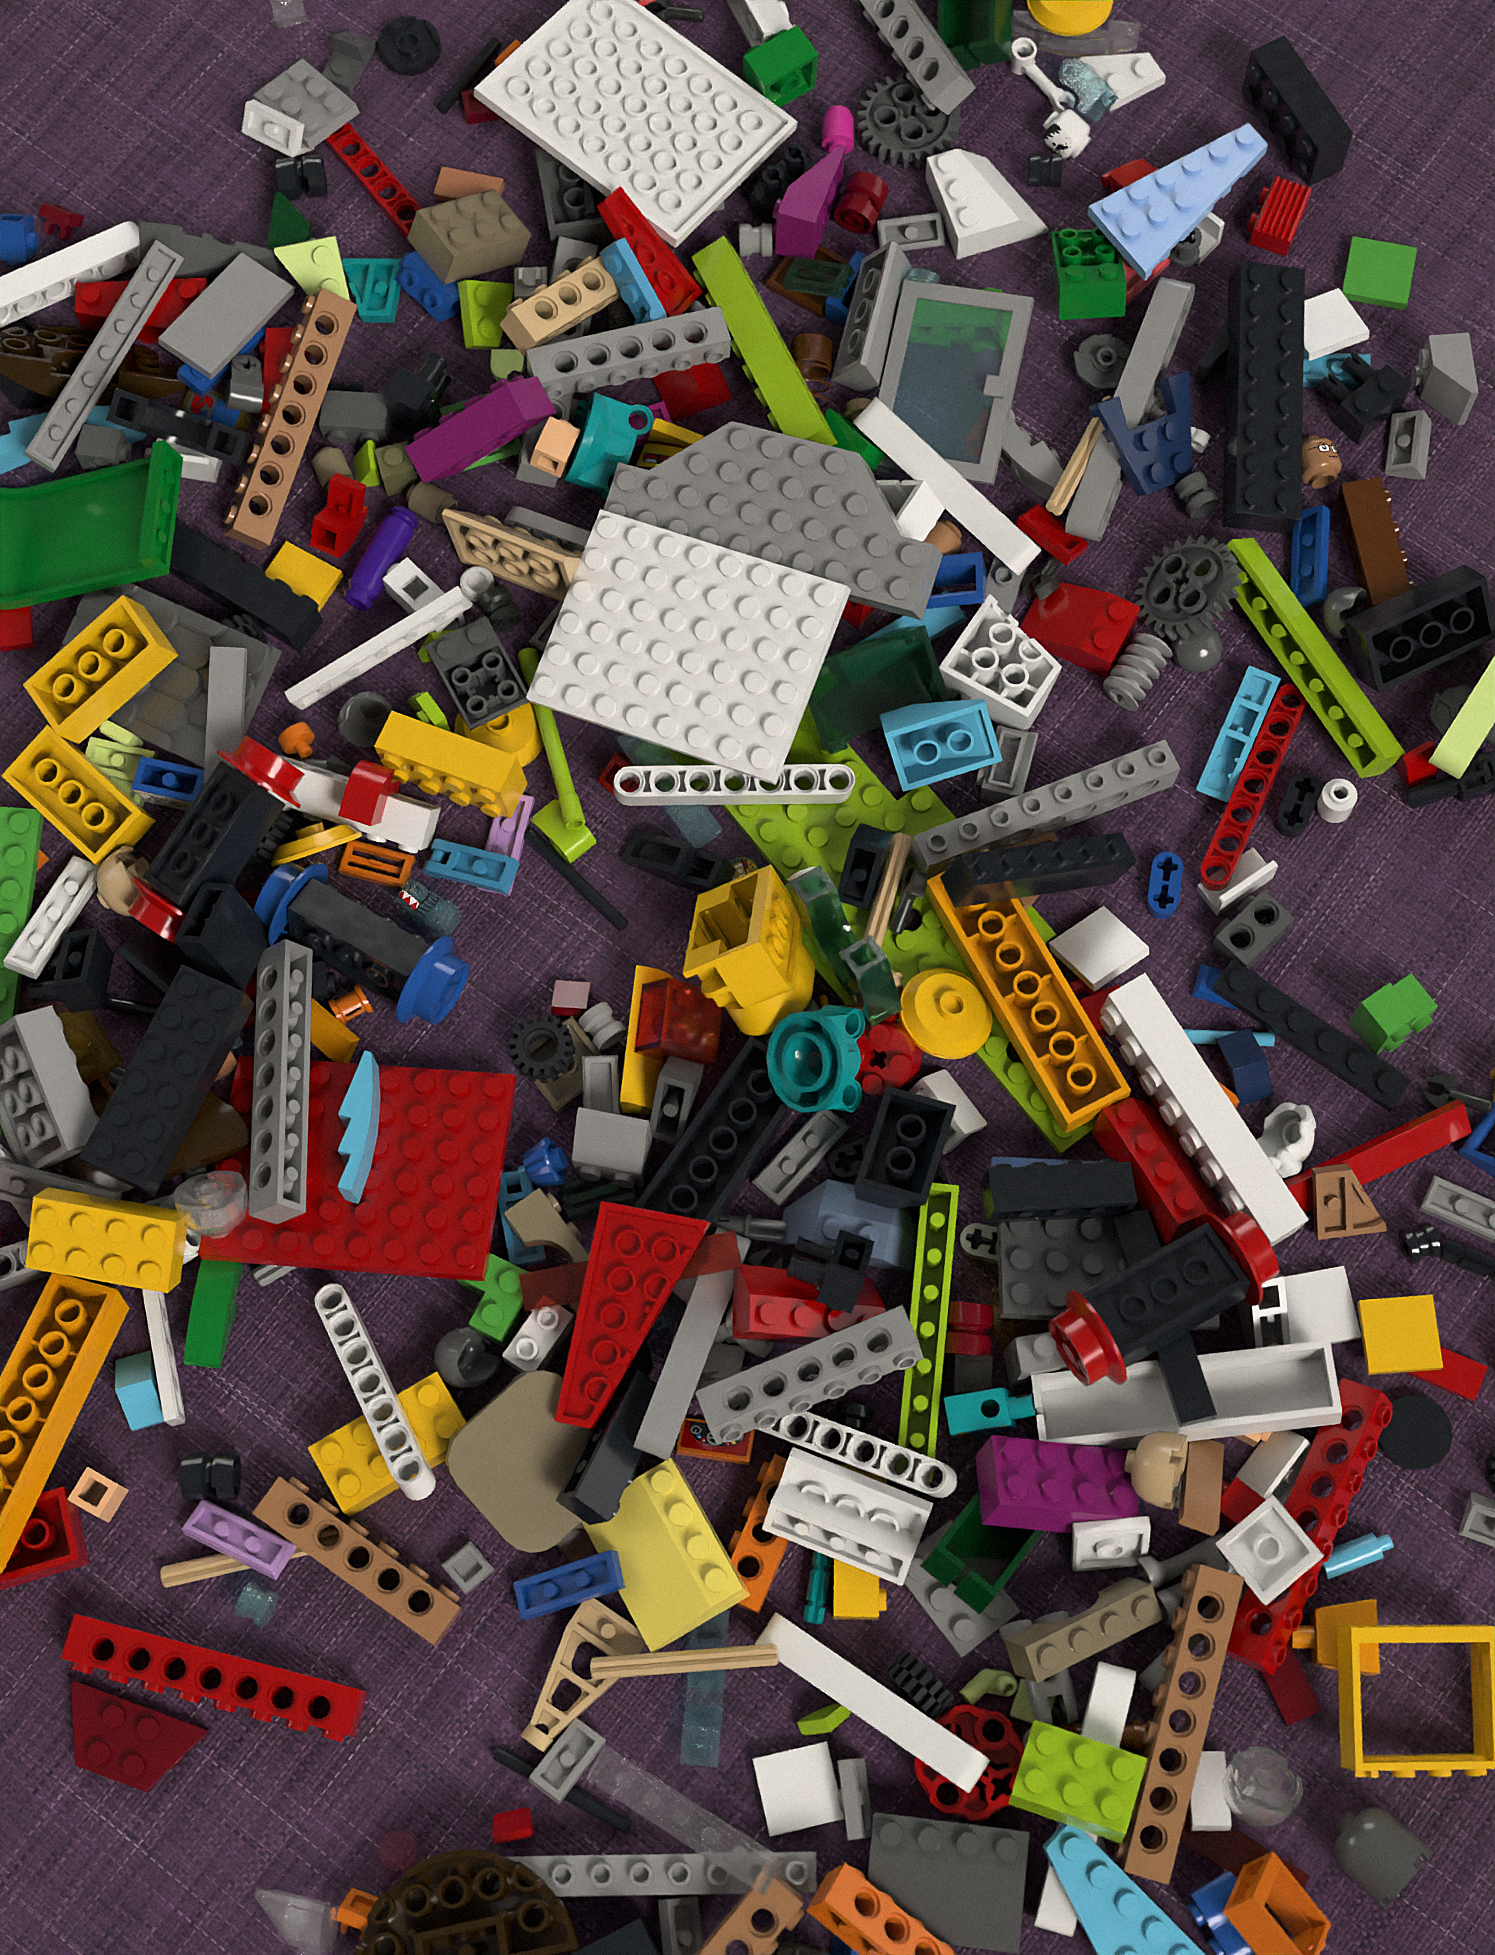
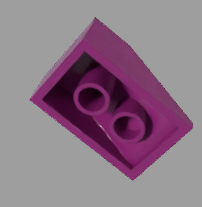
M838 146L789 185L783 199H777L773 211V218L776 221L772 230V238L776 239L775 253L812 263L841 191L845 147Z

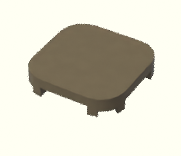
M544 1370L524 1371L512 1378L513 1381L463 1427L455 1430L448 1440L449 1443L445 1454L446 1471L452 1482L457 1485L499 1533L502 1539L517 1550L530 1553L548 1550L559 1543L582 1521L559 1504L556 1499L591 1431L588 1428L555 1422L563 1378L558 1374Z

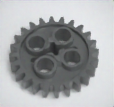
M898 73V81L895 82L887 76L885 86L876 82L875 91L867 90L866 100L860 101V111L857 112L858 134L862 135V145L869 144L870 155L879 151L878 161L881 162L889 157L890 166L892 167L897 161H902V166L906 169L909 162L913 161L915 166L920 168L921 160L925 159L927 162V157L944 153V149L952 150L953 140H958L959 129H961L960 106H957L948 115L939 108L932 110L921 98V95L924 93L923 90L916 88L909 79L905 80L902 73Z
M1201 535L1197 542L1192 536H1188L1185 545H1182L1179 540H1175L1174 549L1171 551L1166 546L1163 547L1164 556L1160 558L1154 555L1152 559L1155 565L1143 568L1148 574L1147 577L1137 580L1143 587L1134 592L1140 599L1135 603V605L1141 607L1139 617L1152 632H1156L1161 638L1167 635L1174 641L1179 634L1185 641L1188 639L1190 631H1193L1199 637L1201 635V627L1206 626L1209 630H1212V620L1216 618L1223 621L1224 617L1220 612L1223 609H1233L1228 602L1229 599L1239 597V594L1234 589V587L1242 584V581L1237 577L1242 572L1236 564L1238 562L1237 558L1224 543L1220 544L1215 538L1208 541L1204 535Z

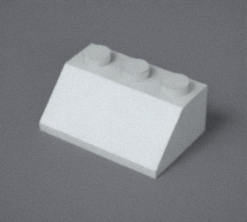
M726 0L751 47L755 45L761 46L772 40L779 31L783 29L789 30L796 26H792L788 20L789 14L782 0L779 2L778 0Z

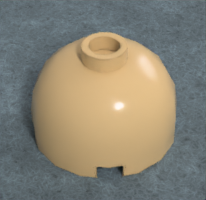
M122 846L107 857L97 871V886L99 890L97 897L105 908H111L118 914L133 917L127 910L139 892L131 878L135 876L149 883L143 878V875L150 867V864L143 856L136 859L130 853L135 850L132 847Z
M1157 1431L1149 1433L1141 1439L1136 1451L1129 1449L1125 1462V1472L1131 1473V1485L1136 1494L1145 1502L1172 1510L1174 1508L1179 1492L1173 1491V1487H1177L1179 1480L1183 1478L1188 1448L1187 1435L1171 1431Z

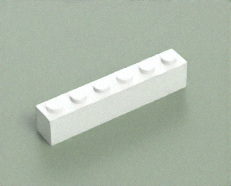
M276 754L305 774L294 790L301 804L300 808L268 790V792L286 804L283 811H290L293 808L302 811V817L309 820L321 822L322 819L333 821L335 822L334 827L347 823L357 830L366 832V838L383 843L386 842V839L398 843L399 849L411 853H418V850L431 846L441 807L396 793L388 796L381 823L373 826L358 823L338 816L349 777Z

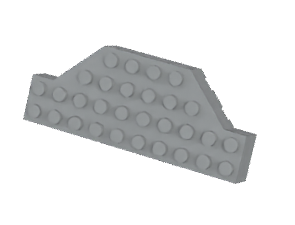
M734 421L727 423L650 470L618 462L603 509L617 515L847 585L851 589L848 601L919 620L923 619L943 556L934 544L905 536L868 463L859 453Z

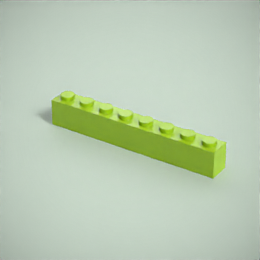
M722 236L692 256L697 267L693 274L703 289L705 287L708 288L709 293L705 294V297L712 308L721 307L728 332L734 338L731 341V347L739 359L744 357L746 363L742 365V368L751 383L757 382L759 387L754 391L764 407H770L772 412L768 413L767 416L777 432L781 430L785 435L829 446L837 444V440L740 257L727 238Z
M1254 537L1232 539L1226 547L1237 558L1238 562L1236 564L1242 571L1237 575L1242 584L1234 587L1235 591L1239 594V597L1235 599L1361 779L1383 774L1401 759L1402 755L1406 752Z
M940 1183L932 1184L926 1206H919L909 1321L918 1339L924 1359L917 1361L914 1366L904 1370L897 1440L898 1446L935 1459L959 1185ZM906 1456L898 1459L895 1464L896 1474L901 1475L908 1468ZM933 1472L929 1477V1484H931L933 1480Z

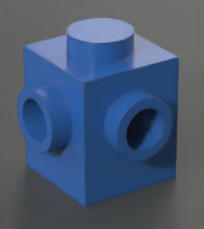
M1 213L0 260H6L7 265H24L39 249V235L37 232H34L33 215Z

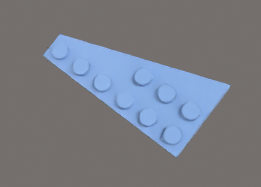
M1247 123L1090 205L1088 216L1140 277L1146 281L1159 262L1163 263L1170 255L1173 247L1179 241H1183L1213 210L1214 204L1231 191V186L1240 177H1244L1266 154L1268 144Z

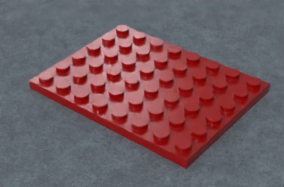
M239 1056L229 1105L237 1109L252 1131L254 1057ZM310 1061L306 1213L279 1224L249 1216L251 1146L217 1161L198 1252L202 1260L485 1282L517 1078L515 1074L378 1065L380 1082L378 1136L371 1169L359 1204L346 1201L337 1187L347 1165L338 1152L347 1129L338 1113L359 1064Z

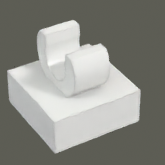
M547 267L515 268V300L522 298L523 301H526L530 298L529 295L542 284H546L548 287Z

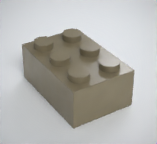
M492 189L417 210L407 239L443 285L521 262L531 233L498 192Z

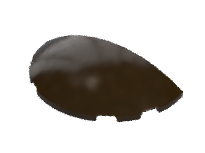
M38 325L35 332L28 333L25 329L19 327L5 329L0 334V373L28 389L58 399L99 331L63 325ZM142 345L134 346L133 351L129 349L95 405L110 406L116 388L154 400L182 390L186 384L177 378V371L179 369L175 365H167L166 368L159 362L158 353Z
M210 1090L162 1182L186 1171H197L251 1146L252 1131L245 1119L235 1107L227 1105L222 1099L217 1097L214 1091ZM113 1094L94 1108V1112L99 1118ZM82 1152L63 1160L62 1176L121 1190V1200L130 1201V1196L141 1192V1190L88 1166L79 1159Z
M456 1850L434 1855L418 1862L404 1871V1877L389 1891H385L379 1896L366 1917L369 1923L362 1942L355 1948L354 1955H557L579 1949L574 1926L564 1904L545 1883V1880L535 1871L519 1861H513L495 1852Z

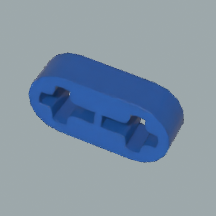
M1162 852L1154 858L1151 865L1146 908L1149 914L1158 919L1171 917L1176 912L1179 903L1183 862L1175 853ZM1164 862L1170 863V868L1174 870L1171 871L1168 881L1162 880L1163 870L1160 868ZM1161 890H1167L1166 901L1171 902L1166 905L1165 909L1159 908V902L1153 901L1158 900Z

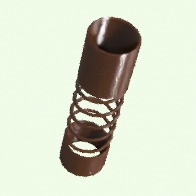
M805 333L794 337L791 341L790 354L803 378H805V382L817 381L827 385L826 389L820 391L810 390L811 393H824L830 389L831 385L827 381L818 378L827 377L831 374L833 343L826 336L817 333ZM812 394L813 397H820L826 400V404L820 405L819 408L829 405L830 401L827 397L820 394Z

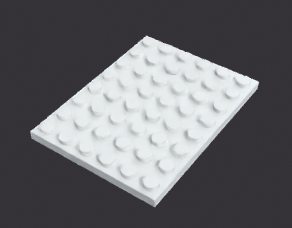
M570 0L474 88L475 98L605 196H608L612 191L621 186L659 236L675 248L796 130L798 123L797 120L634 0Z
M600 509L526 697L530 700V703L776 785L851 589L844 584Z

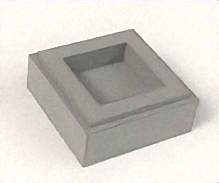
M471 1541L466 1543L442 1564V1567L466 1595L495 1571Z

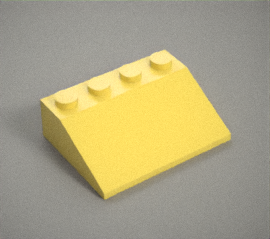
M671 1457L668 1461L665 1460L638 1476L625 1488L619 1500L620 1508L609 1522L588 1525L582 1521L598 1554L608 1550L618 1551L625 1588L618 1591L651 1653L658 1651L750 1596L681 1468Z

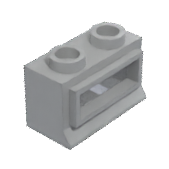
M998 725L995 736L1003 761L979 769L976 785L982 786L981 799L1000 803L1024 793L1033 753L1037 744V732H1024Z

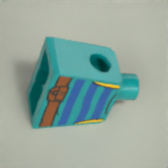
M996 1388L944 1397L950 1435L962 1442L1018 1430L1017 1419L1036 1415L1031 1393L1012 1397V1393L1007 1389ZM999 1406L1000 1411L998 1415L991 1418L992 1410Z

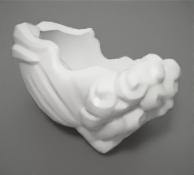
M1291 1102L1280 1104L1265 1118L1263 1135L1256 1140L1279 1176L1283 1179H1290L1301 1171L1302 1162L1309 1156L1313 1148L1316 1122L1308 1105L1297 1106Z

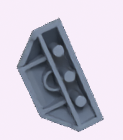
M827 1179L784 1209L782 1221L786 1223V1233L783 1242H777V1245L794 1249L798 1237L802 1236V1238L830 1247L831 1244H835L841 1229L875 1241L869 1266L913 1275L917 1226L906 1207L890 1209L855 1199V1185Z

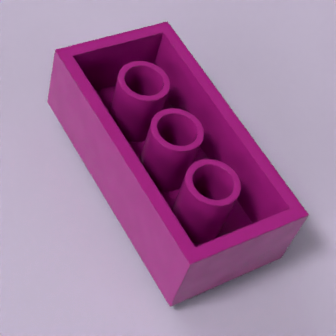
M520 375L510 381L507 378L500 380L489 387L490 394L485 397L478 395L463 404L465 410L458 414L456 411L450 412L438 420L440 424L433 430L431 427H428L413 436L415 441L406 446L405 450L422 482L425 484L459 474L555 414L556 411L539 378L536 376L524 379L523 375Z
M991 1435L975 1455L982 1524L1072 1534L1073 1523L1140 1517L1137 1494L1131 1485V1473L1125 1472L1128 1450Z

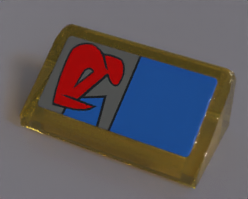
M189 389L180 409L181 411L243 432L252 422L249 412L226 409V397L213 389L203 398L192 389Z

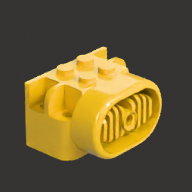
M771 864L698 895L683 968V975L686 979L696 974L702 981L701 992L706 998H713L718 1007L724 1006L739 1030L750 1036L772 1033L778 1022L789 1014L805 1010L812 997L816 969L815 961L802 941L804 928L802 915Z

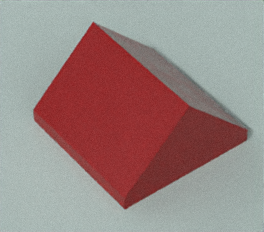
M695 340L688 341L690 343H699V341ZM707 362L694 365L683 371L672 370L663 372L652 378L661 400L665 402L672 422L732 400L731 392L717 363Z

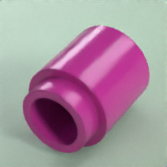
M844 106L828 108L822 118V148L828 154L838 146L845 147V154L849 153L854 147V118L850 110Z

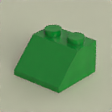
M796 25L789 30L783 29L779 31L767 43L750 48L743 56L742 73L749 86L781 108L815 88L819 54L799 26Z

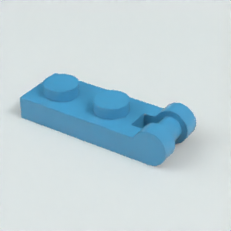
M625 237L614 242L600 253L606 270L612 275L620 290L622 299L628 304L636 319L634 325L667 318L666 311Z
M434 839L431 846L433 853L430 860L425 861L422 872L433 878H444L508 895L520 863L512 857L441 839ZM449 857L447 864H443L445 858Z
M524 1165L518 1166L516 1171L502 1172L498 1197L509 1261L517 1267L547 1262L544 1246L524 1248L504 1220L503 1213L533 1192L531 1179L528 1178ZM521 1184L522 1192L508 1194V1186Z

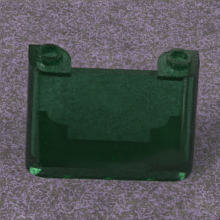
M925 625L905 626L825 656L803 713L820 750H827L828 754H834L847 749V742L851 741L852 737L882 726L880 714L912 704L950 701Z

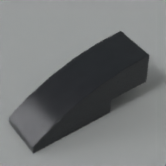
M635 830L621 859L624 863L641 871L701 894L730 882L736 872V868L723 856L696 850L690 843Z

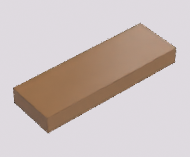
M1210 1439L1188 1441L1185 1469L1181 1482L1178 1524L1214 1536L1219 1529L1224 1444Z

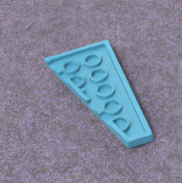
M1063 1823L1042 1846L1062 1889L1066 1892L1076 1912L1075 1915L1081 1927L1084 1928L1092 1944L1091 1947L1095 1955H1205L1081 1829Z

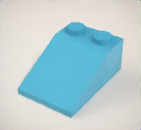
M985 699L912 704L880 714L884 734L903 792L1003 761Z

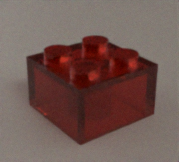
M669 977L642 984L634 1053L666 1062L669 1056H674L702 1064L704 1067L716 1064L722 1007H718L713 998H706L701 992V988Z

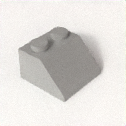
M1469 333L1429 335L1424 349L1419 351L1418 364L1413 366L1412 369L1413 385L1418 386L1420 399L1456 425L1465 424L1479 393Z
M579 1107L572 1152L575 1174H579L581 1178L589 1181L610 1180L624 1188H634V1186L645 1187L655 1149L649 1121Z

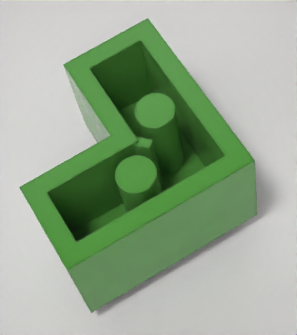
M1411 973L1395 985L1389 982L1362 1001L1349 1023L1376 1056L1384 1049L1391 1053L1406 1041L1404 1038L1413 1030L1417 1034L1428 1027L1434 1021L1431 1016L1438 1006Z
M490 1253L485 1282L456 1280L460 1285L483 1296L469 1322L471 1329L476 1330L477 1334L506 1347L539 1282L535 1275Z

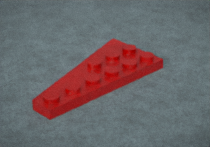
M601 1201L555 1422L594 1429L711 1223L709 1221Z

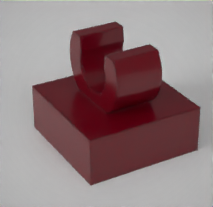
M42 202L39 211L40 216L48 218L43 226V232L53 235L55 227L58 225L60 227L58 239L66 241L71 237V227L81 228L85 217L83 214L52 203Z

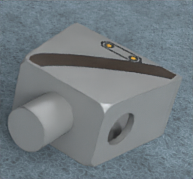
M1050 1332L1014 1338L1003 1352L1010 1389L1032 1385L1031 1375L1070 1371L1060 1356L1056 1341L1051 1337Z

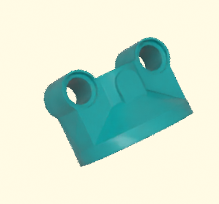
M593 392L578 423L577 429H580V433L568 460L563 480L596 491L607 500L610 490L608 488L609 477H614L618 462L628 465L636 439L642 437L653 426L654 418L649 408L639 404L627 405ZM630 414H637L643 419L644 424L641 430H635L630 426L628 421Z
M826 1005L817 1011L791 1013L778 1022L769 1039L766 1055L767 1069L775 1093L788 1107L801 1113L831 1109L853 1112L859 1107L862 1100V1088L860 1083L855 1081V1077L860 1070L861 1054L856 1042L862 1036L865 1029V1016L863 1012L857 1008Z

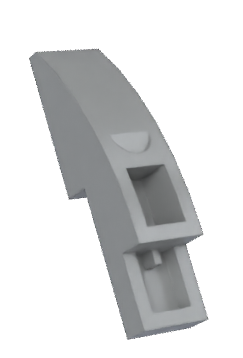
M994 397L985 401L984 410L991 412ZM1010 409L999 462L1025 487L1048 501L1064 472L1061 467L1060 457L1054 449L1049 450L1044 441L1033 446L1027 431L1024 429L1020 430L1015 423V415L1012 409ZM1078 485L1065 508L1069 511L1077 493Z

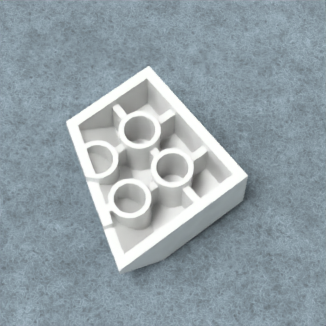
M958 148L927 157L926 182L938 212L942 213V222L956 259L1049 232V228L986 157Z
M989 594L985 599V603L981 605L939 666L935 689L953 699L961 692L970 696L972 700L985 699L992 721L1003 727L1027 732L1040 713L1062 666L1034 638L1030 639L1018 627L1019 623L1011 614L1007 616L997 606L998 601Z

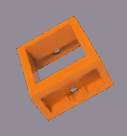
M1274 1851L1243 1865L1223 1910L1225 1916L1257 1955H1320V1952L1326 1946L1325 1940L1331 1927L1329 1920ZM1265 1903L1269 1905L1292 1934V1941L1264 1907Z

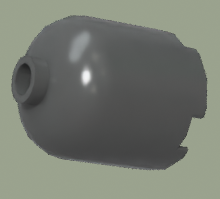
M1365 1808L1356 1816L1349 1811L1334 1828L1340 1833L1334 1843L1333 1854L1335 1861L1383 1910L1392 1902L1386 1895L1389 1894L1395 1899L1423 1866L1424 1863L1419 1857L1422 1856L1427 1861L1434 1853L1428 1845L1382 1808Z

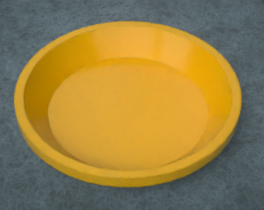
M1026 0V4L1032 18L1045 30L1063 36H1078L1097 29L1106 21L1112 10L1113 0Z
M528 702L471 731L458 712L455 722V734L517 756L521 768L531 763L544 746L533 703Z
M322 822L295 831L298 839L278 846L270 863L272 867L352 841L363 835L361 831L356 830L347 823L324 830Z
M934 968L917 974L907 983L899 1000V1017L902 1027L910 1035L917 1047L932 1056L942 1059H961L979 1050L990 1035L993 1021L990 1005L978 985L966 975L955 970Z

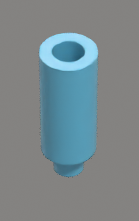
M1373 1533L1333 1547L1329 1560L1323 1563L1320 1570L1324 1578L1328 1580L1383 1559L1382 1552L1393 1548L1392 1540L1388 1534L1376 1538Z

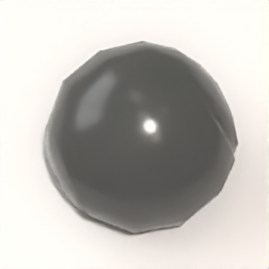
M1351 586L1339 587L1328 595L1323 607V621L1330 635L1338 639H1349L1344 620L1357 615V607L1367 603L1368 598L1365 589Z
M1206 626L1201 627V635L1199 637L1193 631H1190L1188 639L1184 641L1178 634L1177 638L1174 641L1170 640L1168 645L1172 651L1176 666L1191 673L1207 672L1218 663L1223 652L1222 641L1218 632L1214 628L1209 630Z

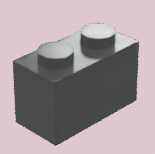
M326 390L319 420V428L324 441L335 445H344L346 443H361L364 445L369 440H372L375 446L390 444L392 424L382 393Z
M669 1056L659 1074L650 1118L653 1138L677 1144L694 1118L704 1065Z

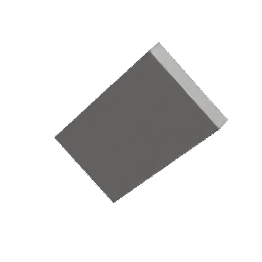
M241 252L158 338L159 345L212 380L294 294V287Z

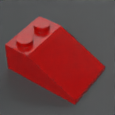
M1058 582L1059 588L1046 598L1039 601L1036 596L1020 629L1030 639L1034 638L1047 652L1105 679L1109 677L1112 668L1115 666L1137 624L1141 607L1109 592Z

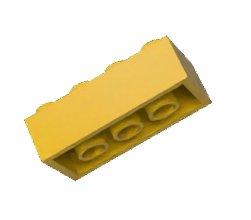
M122 595L29 678L23 686L58 736L80 744L179 655L146 608Z
M391 711L374 745L383 765L395 770L393 777L400 779L401 784H406L409 781L417 784L421 790L428 794L437 795L441 793L447 795L454 803L467 807L469 804L479 807L483 813L493 818H499L500 815L512 818L519 799L528 784L517 756Z
M48 724L1 775L99 867L107 857L122 846L133 848L156 822L153 817L70 740L58 736Z
M47 1187L33 1197L25 1268L169 1293L181 1282L189 1212Z
M437 1371L397 1395L431 1469L446 1460L445 1454L449 1438L456 1429L459 1430L467 1423L447 1385ZM365 1415L360 1416L308 1447L342 1512L349 1517L400 1488L390 1473ZM402 1444V1445H400L399 1447H397L396 1450H398V1449H400L401 1447H403L404 1444ZM418 1473L412 1475L409 1480L416 1477Z

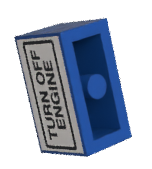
M141 756L131 789L145 802L187 811L204 786V770Z

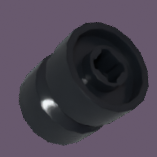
M322 154L303 156L299 162L294 157L276 159L279 192L283 193L289 201L301 200L304 194L310 199L328 197L327 176Z
M185 1451L180 1469L182 1498L184 1500H205L209 1494H212L216 1500H237L240 1493L242 1476L239 1452L217 1451L213 1457H210L207 1451Z

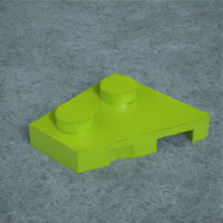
M476 280L458 282L465 348L485 350L498 348L503 333L500 323L508 314L505 310L511 303L514 284Z
M427 691L418 692L407 699L419 721L451 732L445 715Z

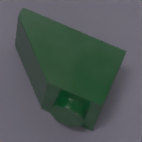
M275 192L267 249L274 250L275 247L318 239L317 236H313L309 222L284 194ZM277 257L280 267H285Z

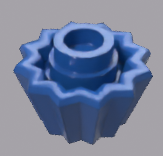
M544 1137L523 1155L525 1171L528 1178L536 1186L562 1185L566 1182L567 1158L564 1151L560 1147L557 1148L553 1140Z

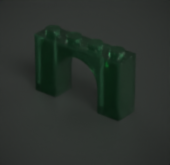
M819 865L790 881L789 884L806 935L858 1009L863 1012L870 1026L873 1027L902 1011V1005L888 958L871 935L860 941L856 939L845 916L837 888L823 868Z

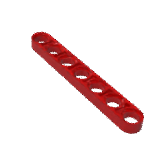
M347 122L337 133L331 134L323 142L407 239L415 216L409 221H403L398 216L402 211L408 209L416 213L417 210L422 209L421 206L349 122ZM354 144L360 147L359 151L354 155H345L343 153V149L348 145ZM374 166L378 169V172L372 177H365L361 174L362 170L365 167ZM385 188H393L397 191L396 195L390 199H384L379 196Z
M1285 684L1277 691L1203 859L1199 878L1204 888L1210 891H1221L1231 882L1303 716L1307 700L1296 684ZM1291 694L1297 696L1301 703L1291 708L1285 706L1281 699ZM1273 723H1283L1287 726L1288 732L1285 735L1277 736L1270 732L1269 727ZM1262 751H1270L1276 756V760L1271 764H1262L1256 756ZM1254 779L1260 781L1264 788L1258 793H1250L1244 788V784L1248 780ZM1243 808L1249 811L1251 818L1246 822H1238L1233 819L1231 813L1235 809ZM1225 837H1231L1238 842L1239 846L1233 851H1225L1219 846V841ZM1214 866L1220 867L1225 871L1226 876L1218 881L1211 880L1206 875L1207 869Z

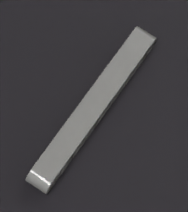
M1161 277L1158 281L1114 397H1120L1128 429L1144 424L1148 420L1158 391L1154 392L1155 388H1160L1159 380L1164 378L1193 302L1195 285L1192 283ZM1103 425L1071 505L1065 526L1066 534L1097 542L1103 537L1126 477L1118 462L1120 455L1113 442L1108 443L1102 433L1105 430Z

